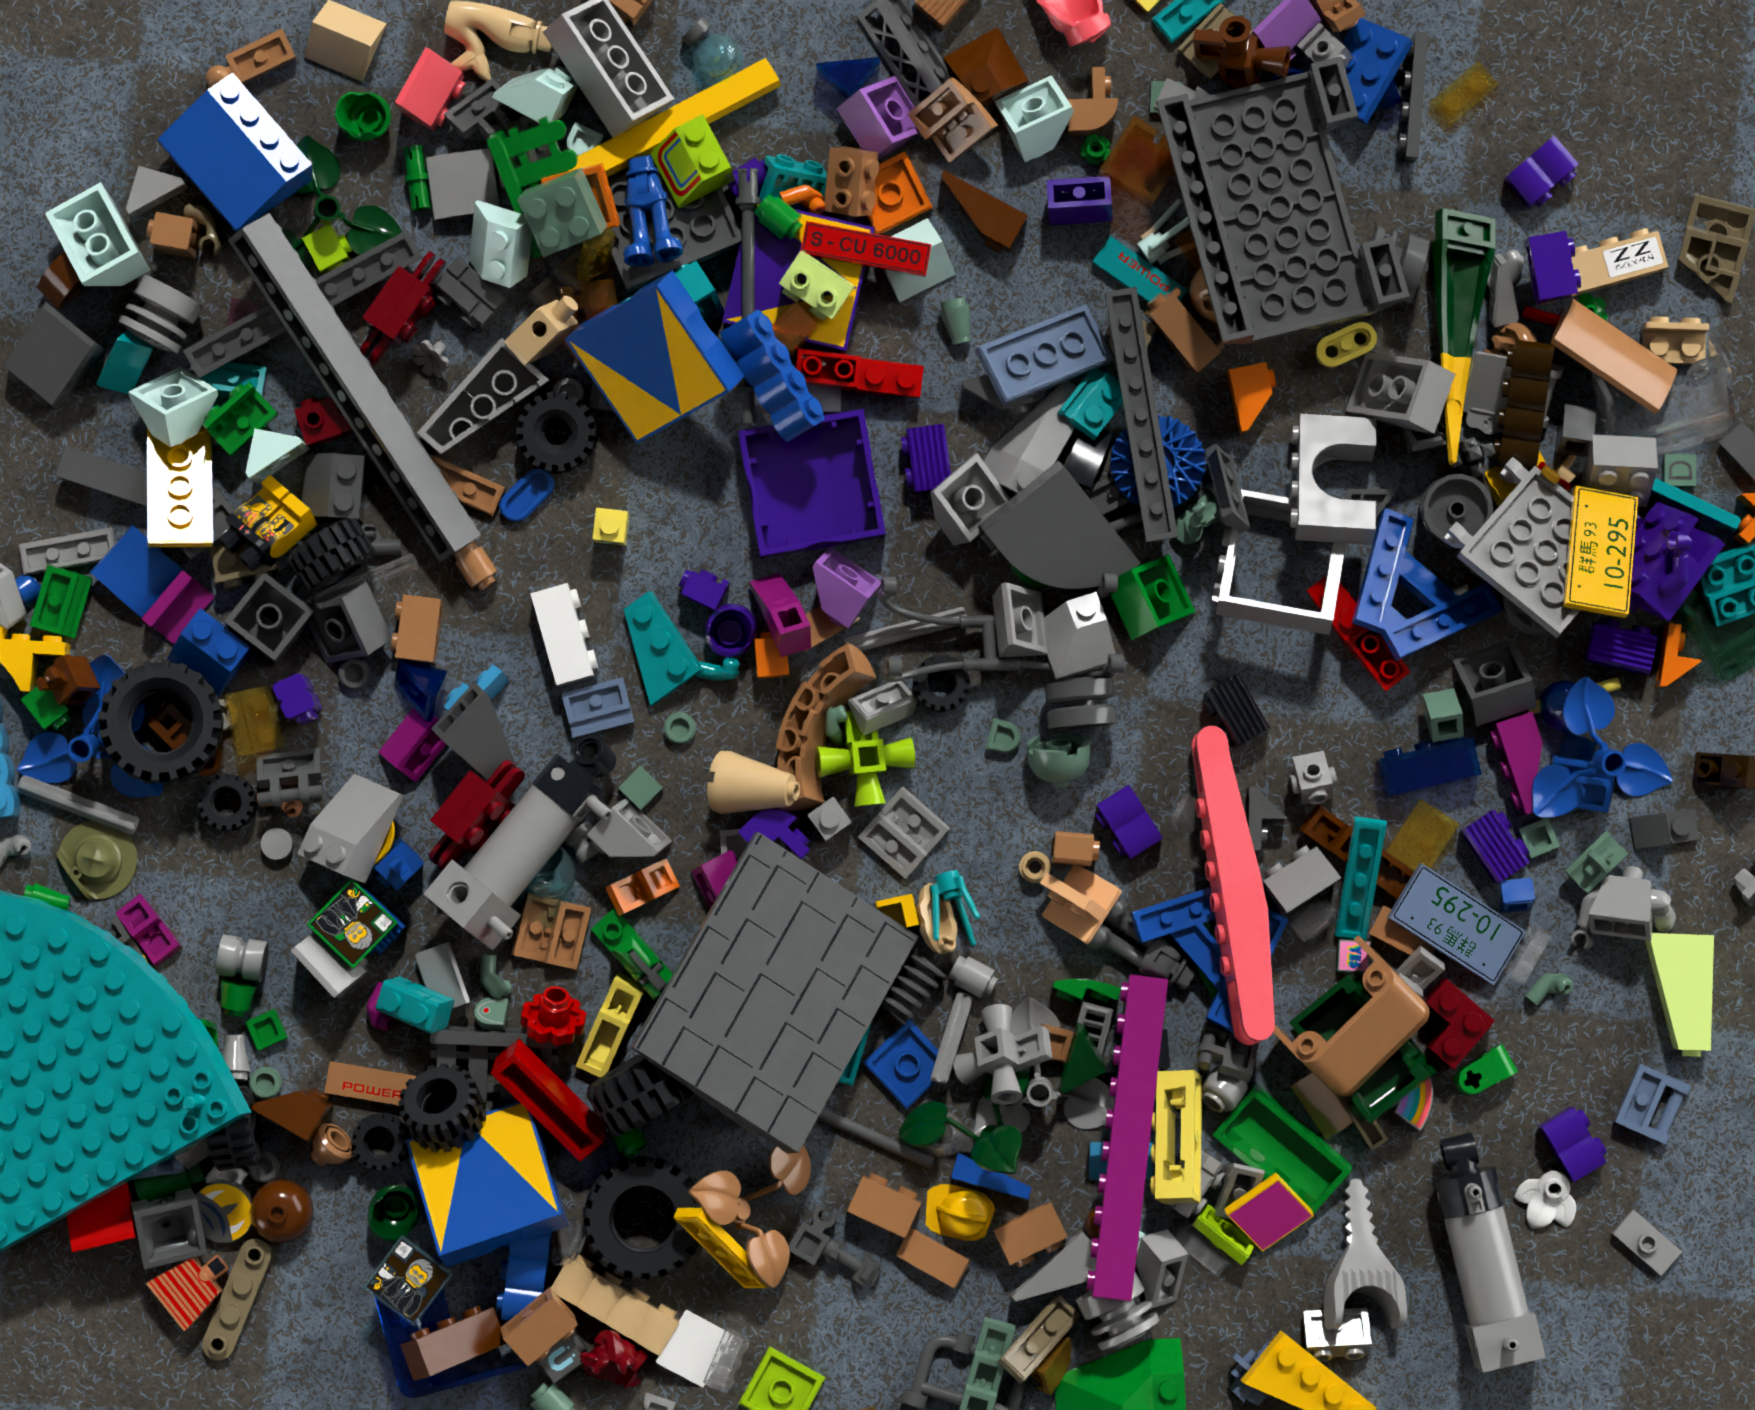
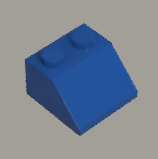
M200 608L180 633L167 660L179 665L183 663L191 670L199 672L207 683L212 686L218 698L255 649Z

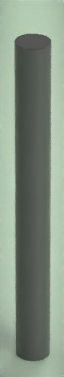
M825 1108L822 1109L817 1118L824 1123L930 1169L934 1160L933 1156Z

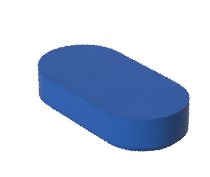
M540 468L529 470L502 497L500 501L502 515L511 522H521L527 519L552 494L555 487L553 476L550 472Z

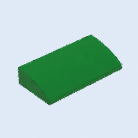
M1256 1083L1252 1085L1238 1106L1226 1116L1212 1134L1249 1167L1264 1170L1263 1178L1265 1180L1274 1173H1277L1311 1208L1313 1214L1349 1175L1353 1167L1349 1161Z

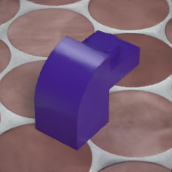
M768 809L754 815L738 831L748 843L755 832L761 833L773 842L779 837L800 859L810 851L806 846L810 841L797 828L793 832L788 828L796 820V817L784 810Z

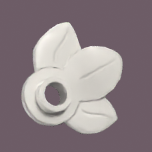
M1549 1171L1542 1175L1540 1179L1525 1180L1517 1188L1514 1198L1528 1204L1526 1217L1530 1228L1545 1227L1553 1219L1562 1226L1568 1227L1574 1220L1576 1202L1569 1194L1571 1185L1564 1173ZM1556 1183L1561 1187L1557 1192H1552L1549 1190V1186Z

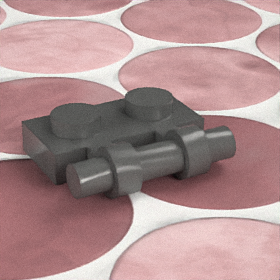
M320 747L256 756L259 788L270 787L269 792L258 793L259 805L272 804V807L283 806V802L298 800L301 803L311 802L313 798L324 796L322 785L310 786L312 781L323 780ZM298 783V788L282 790V785Z
M1205 1021L1201 1032L1203 1042L1198 1045L1197 1057L1199 1058L1198 1067L1207 1070L1210 1068L1211 1061L1220 1062L1218 1073L1249 1082L1253 1075L1259 1043L1252 1046L1244 1045L1235 1038L1234 1033L1209 1021ZM1216 1039L1224 1040V1047L1215 1045Z

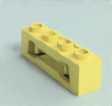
M1195 1070L1158 1071L1154 1099L1156 1100V1112H1153L1152 1129L1156 1131V1144H1152L1151 1159L1155 1163V1176L1151 1177L1150 1182L1151 1193L1155 1195L1156 1200L1163 1204L1201 1203L1202 1076ZM1172 1105L1176 1109H1181L1180 1160L1185 1161V1169L1181 1165H1175L1176 1114L1172 1112Z

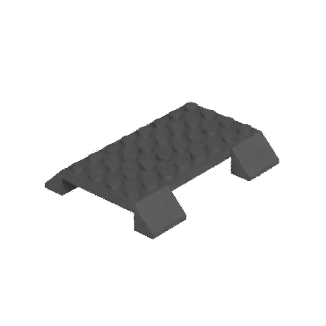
M1342 56L1311 63L1308 72L1192 100H1189L1188 94H1183L1156 101L1223 344H1254L1372 315L1410 297L1393 236L1362 243L1358 250L1326 138V133L1358 118Z

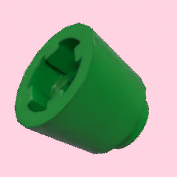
M234 979L221 980V1007L225 1008V1014L238 1017L244 1016V1011L250 1010L257 985Z

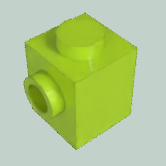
M326 225L302 238L322 275L350 261L347 253L351 252L352 249L344 234L338 236L332 225Z

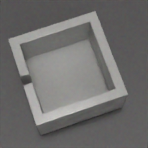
M1592 434L1588 456H1586L1582 471V486L1638 497L1637 507H1647L1658 470L1656 438Z

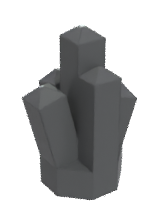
M1475 437L1462 441L1459 444L1457 461L1451 467L1462 474L1474 478L1484 475L1482 465L1485 459L1496 454L1493 443L1479 446L1476 444Z

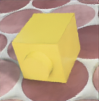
M596 508L593 541L596 543L626 546L629 512Z

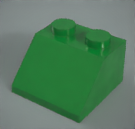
M1170 555L1135 567L1119 575L1117 592H1110V596L1117 607L1131 640L1149 634L1196 612Z

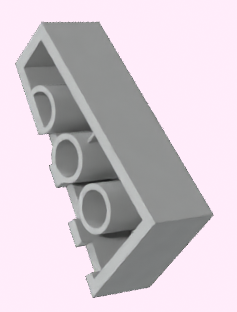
M501 338L422 426L417 435L439 455H442L511 408L512 405L514 406L536 391L537 388L539 389L549 382V379L531 363L524 366L504 343L505 340Z

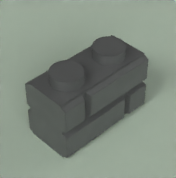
M457 257L434 283V287L439 291L435 296L448 308L453 304L462 311L459 317L473 329L478 325L484 330L508 303L504 295L489 282L481 279L479 274L460 257Z

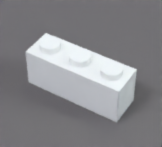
M568 583L530 593L556 685L560 687L595 677L593 669L599 667L594 650L588 651L584 639L590 638L585 619L579 621L576 608L581 607L577 590H570Z

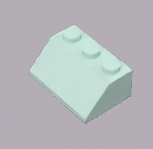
M101 182L45 213L83 286H123L150 271L114 201Z

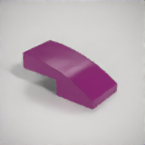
M141 893L115 912L130 935L137 940L155 966L158 967L183 948Z

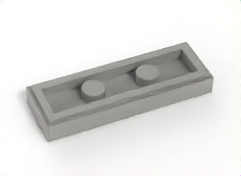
M110 527L18 544L23 574L45 573L47 564L67 569L98 563L116 544L114 528Z

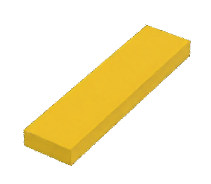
M701 1207L677 1208L673 1218L743 1288H769L752 1269L747 1252L720 1225L713 1223L705 1215Z

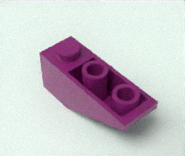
M776 573L749 581L750 588L780 656L784 657L811 649V625L800 601L781 574Z
M1533 712L1493 724L1494 731L1490 732L1493 747L1495 750L1500 749L1504 760L1500 762L1502 775L1505 780L1510 779L1514 792H1510L1512 805L1515 811L1520 810L1522 815L1532 813V784L1539 770L1542 739Z

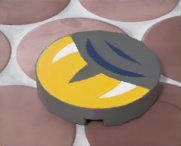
M216 1179L208 1182L196 1193L204 1237L220 1243H229L240 1239L249 1231L252 1225L249 1213L252 1205L251 1194L241 1184L225 1181L226 1179Z

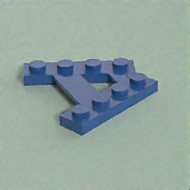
M1384 508L1380 513L1351 623L1381 634L1396 662L1496 616L1503 611L1488 582L1458 596L1410 555L1406 548L1414 518ZM1399 581L1430 609L1409 619L1402 616L1391 606L1397 582Z
M1211 887L1130 913L1140 944L1170 935L1218 990L1204 1019L1233 1033L1225 976L1222 975L1220 970V944H1217L1216 939L1203 925L1204 923L1216 920L1215 912H1212L1210 906ZM1268 908L1272 956L1289 919Z

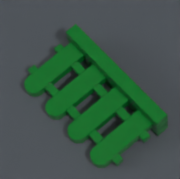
M547 116L538 120L539 126L522 132H518L517 127L508 130L510 135L508 137H505L502 130L491 134L486 140L514 212L523 214L517 198L526 190V185L532 188L539 185L538 181L542 178L567 172L576 166L578 162L577 154L570 149L560 151L557 140L562 139L567 130L566 125L561 120L549 122ZM548 144L552 155L530 162L527 151ZM518 155L522 166L517 167L513 156ZM532 234L530 252L534 259L542 256Z

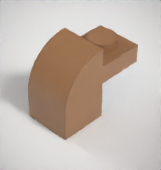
M1310 0L1326 26L1333 33L1354 27L1359 19L1366 15L1363 7L1356 0Z
M1092 67L1091 99H1067L1074 111L1067 124V136H1085L1099 133L1113 120L1118 106V98H1106V95H1111V76H1105V67Z

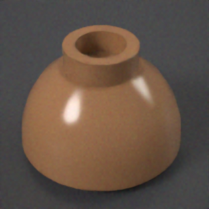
M323 1123L319 1126L313 1137L312 1145L314 1150L311 1152V1157L315 1163L320 1166L341 1164L354 1155L351 1139L344 1130L329 1123Z

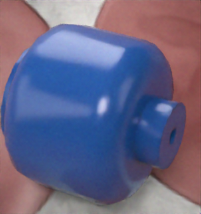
M21 574L15 578L24 607L29 608L37 600L40 584L32 575Z

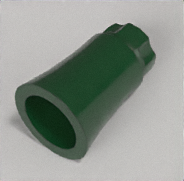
M201 1162L190 1169L185 1168V1171L182 1173L133 1179L139 1200L146 1199L149 1202L152 1199L164 1198L169 1195L174 1196L176 1191L187 1188L192 1189V1186L206 1182Z

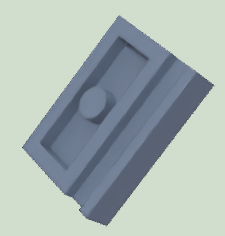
M623 677L561 693L573 739L635 722Z

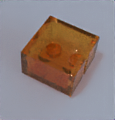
M1133 116L1101 166L1098 175L1100 177L1110 176L1111 184L1152 209L1175 173L1165 135L1163 134L1157 145L1153 141L1157 136L1158 130L1138 117Z

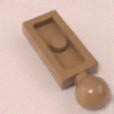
M280 29L225 55L229 66H212L206 73V82L211 88L233 73L244 85L296 60L297 57L283 29Z

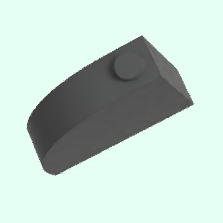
M1059 461L979 524L985 532L980 537L991 551L997 548L1020 572L1031 579L1053 587L1083 589L1099 586L1103 573H1116L1117 578H1119V575L1140 564L1132 551Z

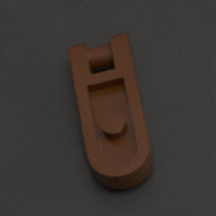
M166 698L160 704L162 708L155 715L150 714L144 721L174 750L187 740L192 722L171 700ZM172 717L176 723L168 730L163 724ZM218 748L216 749L217 754L215 757L210 759L204 766L205 769L200 773L197 772L198 774L212 776L220 771L224 759L223 754Z

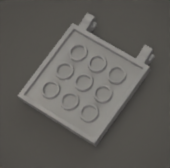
M1512 457L1504 466L1499 476L1511 484L1516 483L1517 487L1474 536H1471L1456 521L1442 540L1451 547L1460 548L1461 551L1457 555L1458 559L1553 636L1558 638L1580 612L1578 609L1563 607L1573 496L1560 485L1548 480L1536 466L1529 472L1519 461Z

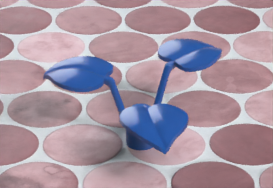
M104 654L89 663L101 688L84 703L86 706L98 707L83 733L72 739L69 744L63 735L53 731H45L36 735L28 744L23 759L17 768L20 774L45 783H60L73 776L77 770V762H85L92 757L96 759H112L108 753L99 751V740L95 735L91 734L98 721L99 712L102 709L104 694L109 692L112 687L111 683L115 678L119 679L125 674L124 670L111 656ZM116 764L111 768L112 784L123 795L140 798L159 796L163 791V783L147 784L140 779L130 777Z
M1588 677L1582 678L1570 689L1563 704L1562 714L1564 723L1571 733L1580 735L1589 731L1592 739L1599 745L1600 749L1593 756L1594 767L1575 771L1571 775L1569 770L1560 764H1551L1543 767L1533 780L1532 811L1534 815L1544 818L1557 817L1572 811L1579 805L1584 795L1583 786L1575 779L1591 774L1598 775L1600 772L1615 776L1616 783L1621 791L1631 796H1643L1673 782L1665 761L1652 747L1643 743H1632L1627 745L1621 753L1609 748L1607 743L1603 742L1596 734L1595 729H1604L1611 723L1615 714V705L1611 695Z

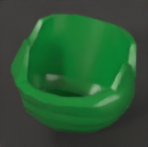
M348 92L340 97L335 108V119L338 126L351 140L359 142L371 141L383 135L391 122L390 106L382 96L374 93Z

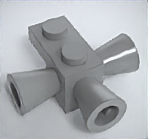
M994 1004L985 1007L981 1011L988 1033L975 1037L976 1052L957 1054L953 1067L956 1076L965 1085H968L986 1072L993 1075L991 1101L995 1104L1007 1105L1016 1103L1023 1097L1015 1072L1052 1059L1049 1029L1044 1026H1039L1016 1036L1011 1034L1012 1007L1005 1004Z

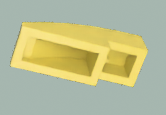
M618 972L596 1017L576 1067L598 1077L608 1073L645 992L635 979Z

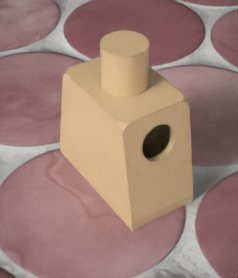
M564 296L560 301L555 300L539 307L504 343L524 366L550 355L578 325L577 320L573 316L578 310L577 303L571 297Z

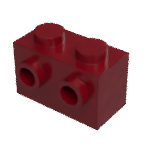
M318 397L300 402L301 407L294 410L306 446L310 449L354 433L331 397L320 401Z

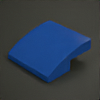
M132 525L90 573L136 614L142 617L183 569L160 548L148 547V537Z

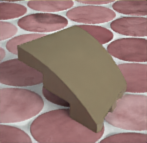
M1694 194L1678 259L1718 292L1727 302L1733 303L1755 219V209ZM1697 214L1709 219L1708 222H1704L1706 225L1705 230L1693 227L1695 218L1698 219Z

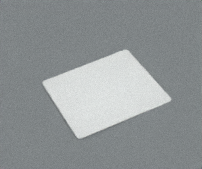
M685 1310L676 1330L661 1355L658 1356L656 1363L703 1388L733 1334Z

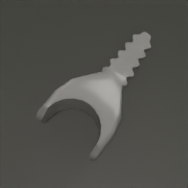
M1355 1178L1350 1180L1349 1186L1344 1190L1345 1194L1349 1197L1344 1202L1345 1206L1349 1209L1345 1214L1349 1223L1344 1227L1349 1236L1345 1239L1347 1247L1326 1282L1323 1298L1325 1327L1327 1330L1339 1329L1342 1323L1345 1301L1351 1293H1363L1379 1303L1391 1329H1401L1405 1326L1407 1320L1404 1282L1376 1244L1378 1238L1372 1234L1375 1226L1369 1221L1373 1214L1367 1210L1371 1202L1365 1197L1368 1189L1363 1186L1360 1179Z

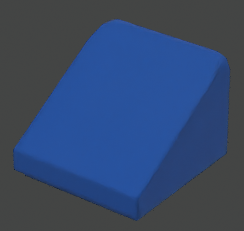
M1531 878L1501 881L1500 912L1531 910L1535 902Z

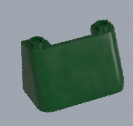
M1356 972L1346 975L1289 1022L1293 1027L1290 1031L1293 1037L1296 1039L1303 1032L1314 1031L1328 1041L1373 997L1365 989L1362 977ZM1410 1038L1352 1094L1354 1104L1351 1106V1109L1361 1121L1367 1120L1369 1123H1372L1433 1076L1436 1070Z

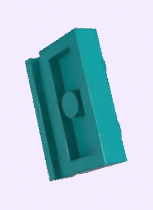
M1099 368L1088 372L1057 414L1065 416L1070 420L1069 423L1094 441L1122 406L1119 381L1108 372L1104 373Z

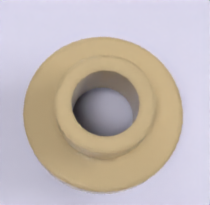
M1032 851L1025 854L1020 860L1019 871L1026 881L1039 883L1046 872L1050 874L1051 863L1045 854ZM1032 861L1040 863L1041 870L1038 873L1030 872L1029 864Z

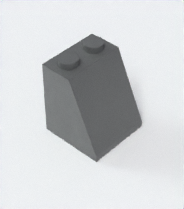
M46 302L3 366L10 371L7 377L21 388L26 384L35 391L31 397L42 406L47 408L51 404L58 409L106 350Z

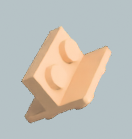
M1073 865L1063 882L1046 872L1040 884L1049 890L1047 896L1051 901L1042 913V917L1088 944L1120 897L1122 890L1078 865Z

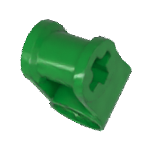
M1502 1043L1491 1048V1051L1484 1052L1477 1059L1456 1072L1454 1084L1459 1092L1468 1095L1480 1093L1518 1072ZM1466 1073L1477 1076V1079L1474 1081L1475 1087L1464 1084V1081L1467 1079Z

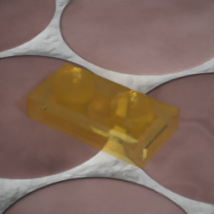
M1477 61L1436 96L1430 104L1451 127L1498 87L1499 84L1484 66Z

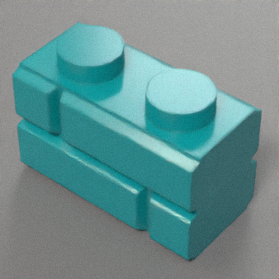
M398 976L393 979L384 980L377 1000L376 1010L428 1033H434L437 1030L446 1029L453 1009L454 999Z

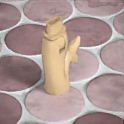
M450 1L444 33L465 46L466 52L451 63L461 71L473 69L480 79L487 82L491 80L484 45L477 30L483 32L493 42L508 51L527 53L531 49V52L536 54L537 50L549 53L552 50V45L543 33L547 26H543L542 21L536 22L534 19L516 12L483 3L469 1Z

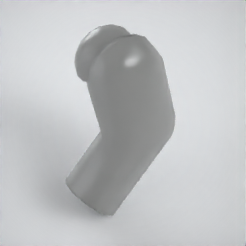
M1509 250L1504 255V258L1509 263L1512 284L1516 282L1524 267V258L1517 250ZM1489 274L1486 285L1488 291L1491 289L1492 274Z
M13 835L0 839V868L8 856H25L30 852L31 843L26 836Z

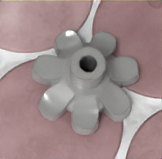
M423 340L419 345L416 344L410 349V352L415 355L413 358L415 364L418 366L424 365L422 368L424 374L431 376L434 372L438 378L444 375L445 369L449 365V359L442 356L446 351V346L442 342L438 341L432 346L428 340Z

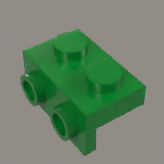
M250 382L245 386L243 384L236 386L229 393V400L221 407L218 405L213 407L205 415L204 419L206 421L202 424L206 431L231 457L252 440L254 428L263 430L279 415Z

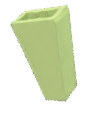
M1652 933V940H1645L1673 1049L1682 1050V1056L1701 1057L1702 1051H1711L1714 935Z

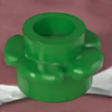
M1089 135L1084 139V144L1080 146V154L1086 159L1088 164L1099 165L1110 158V142L1104 136ZM1098 147L1099 151L1094 152L1093 148Z

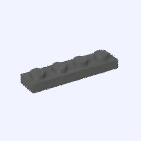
M1415 31L1411 40L1413 45L1405 59H1410L1409 71H1404L1402 90H1408L1407 103L1402 102L1400 110V121L1405 122V133H1400L1398 138V152L1403 153L1402 162H1416L1419 158L1428 32Z

